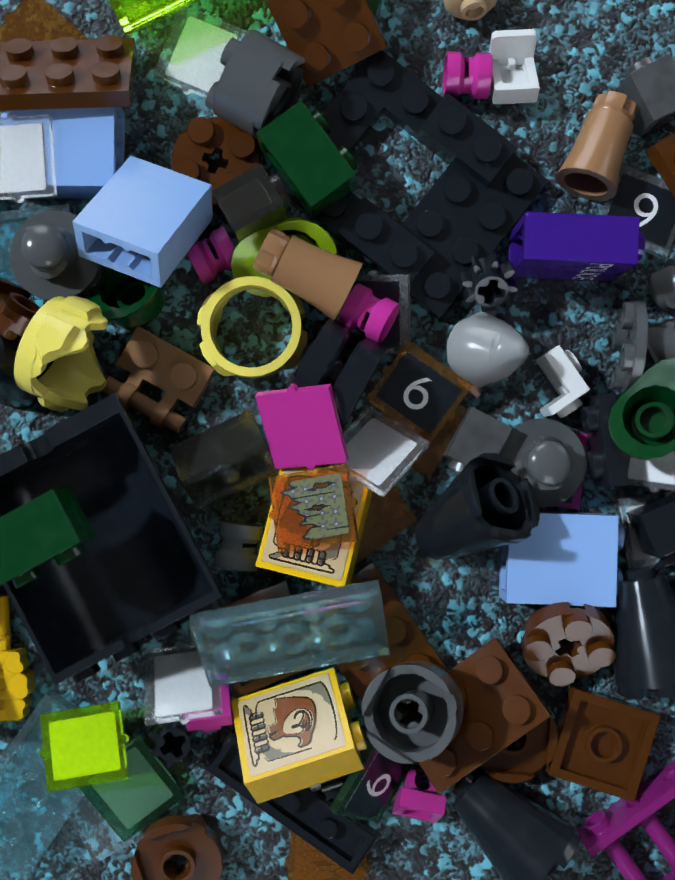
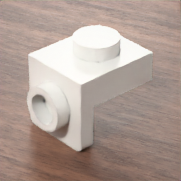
M536 30L494 31L491 34L489 53H492L493 65L490 91L493 104L537 102L540 87L534 62L537 42Z
M560 345L535 359L559 394L557 398L539 409L542 415L547 417L557 413L559 418H563L580 407L583 403L579 397L589 391L590 388L579 374L582 372V367L574 354L569 350L563 351Z

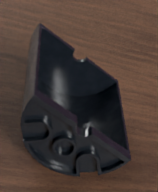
M116 393L45 430V433L40 437L18 445L0 455V517L52 489L70 486L96 535L95 538L82 544L85 553L61 566H58L55 559L40 566L43 573L41 577L17 589L12 582L3 585L55 685L72 677L75 684L100 671L101 668L98 662L112 655L115 662L121 661L140 650L141 645L153 639L151 634L158 641L182 627L181 624L192 618L191 613L194 612L197 619H200L223 606L219 598L223 597L224 594L123 402Z

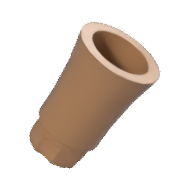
M608 91L604 94H598L591 110L586 114L581 130L569 155L556 174L558 184L567 192L595 201L609 200L616 195L621 165L634 128L633 120L637 112V103L632 101L628 95L616 91Z
M271 228L252 268L263 275L272 277L271 282L289 290L316 307L327 317L335 320L363 263L328 252L294 235L290 239L283 232Z

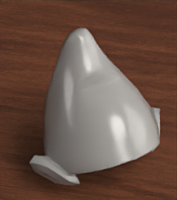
M496 307L488 308L486 312L480 311L459 321L452 329L447 340L448 363L458 377V381L476 399L481 395L482 387L500 382L509 377L529 354V346L521 333L505 321L496 318Z

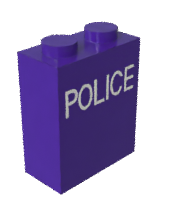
M526 211L508 235L507 261H511L515 271L511 278L611 282L636 266L638 260H641L643 257L645 235L643 232H639L640 217Z

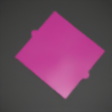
M291 384L288 389L258 392L255 395L275 469L306 466L309 470H313L316 465L347 463L349 456L331 384L298 387L296 384Z

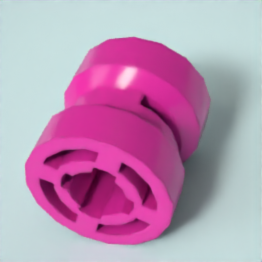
M446 51L442 83L443 98L449 93L454 98L461 94H470L473 99H488L492 79V53H476L473 57H464L461 52Z
M224 226L211 231L209 238L203 241L197 240L187 253L203 285L216 280L217 274L224 270L232 272L231 259L235 248ZM216 250L219 256L218 259H215L212 251Z
M358 283L346 298L339 314L338 322L350 328V330L356 328L365 332L366 338L381 344L397 317L400 304L389 298L379 299L373 295V291L370 288Z

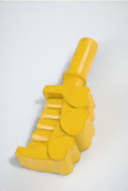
M0 594V722L20 721L30 713L29 706L32 702V697L29 694L36 687L34 681L35 673L32 669L28 668L30 660L27 657V650L22 647H11V637L13 634L11 633L8 594Z

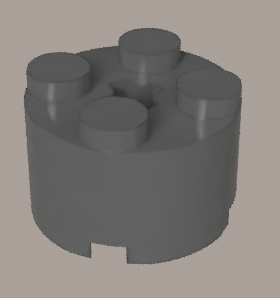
M257 30L248 31L241 41L232 37L226 44L220 59V63L225 68L219 81H216L211 86L206 96L205 105L212 109L215 115L257 138L256 133L269 124L279 113L282 114L290 108L304 70L298 66L305 62V58Z
M407 661L379 673L367 687L361 705L362 716L367 730L366 734L370 743L384 757L401 764L424 762L438 756L458 734L464 715L463 695L454 679L439 666L425 661ZM412 701H416L420 705L418 711L423 715L415 720H411L408 717L410 709L405 705Z

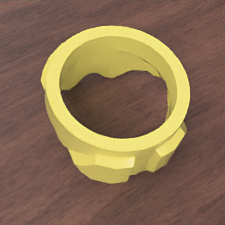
M245 276L226 282L204 300L198 312L197 325L201 328L203 340L199 344L202 355L217 373L222 376L237 375L244 378H261L276 374L280 370L293 369L302 359L308 346V332L303 330L301 321L306 317L302 301L294 293L263 277ZM246 289L266 292L279 300L292 320V334L284 352L271 363L260 367H242L231 363L222 354L216 338L224 306L234 295Z
M57 296L47 301L29 322L17 349L14 363V379L21 390L37 396L38 402L43 407L58 412H65L70 409L82 411L88 408V395L102 391L106 386V379L94 351V335L91 330H104L107 327L108 319L102 315L100 306L95 302L78 296ZM54 361L50 368L46 371V373L39 379H37L36 376H39L43 373V371L46 369L47 363Z

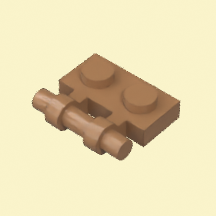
M137 326L116 363L131 372L125 383L109 376L106 379L107 384L102 392L109 396L113 393L118 394L126 410L131 407L149 417V423L160 429L165 426L179 434L184 428L187 418L174 412L177 404L181 400L196 408L216 370ZM146 381L165 391L159 403L140 393Z

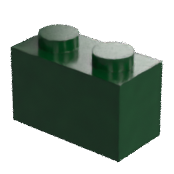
M300 100L256 134L262 152L313 219L355 188L356 173L354 171L358 167L349 151L344 146L337 149L328 137L331 131L323 116L316 109L310 113Z
M70 486L52 489L0 517V586L12 582L17 589L41 577L43 573L40 566L55 559L58 566H61L85 553L82 544L95 538L96 535Z

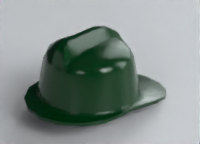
M108 268L104 276L90 292L89 300L100 306L102 315L108 321L116 320L124 329L132 332L137 326L151 321L160 313L164 307L165 292L163 286L160 288Z
M675 357L661 360L648 369L619 397L611 408L608 420L610 436L617 447L631 457L650 460L662 458L675 450Z

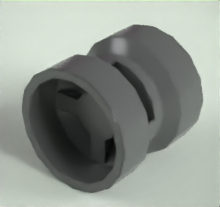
M221 520L218 534L222 538L221 548L216 551L214 565L229 570L258 571V567L255 566L258 557L256 550L257 543L263 538L264 526L241 521Z

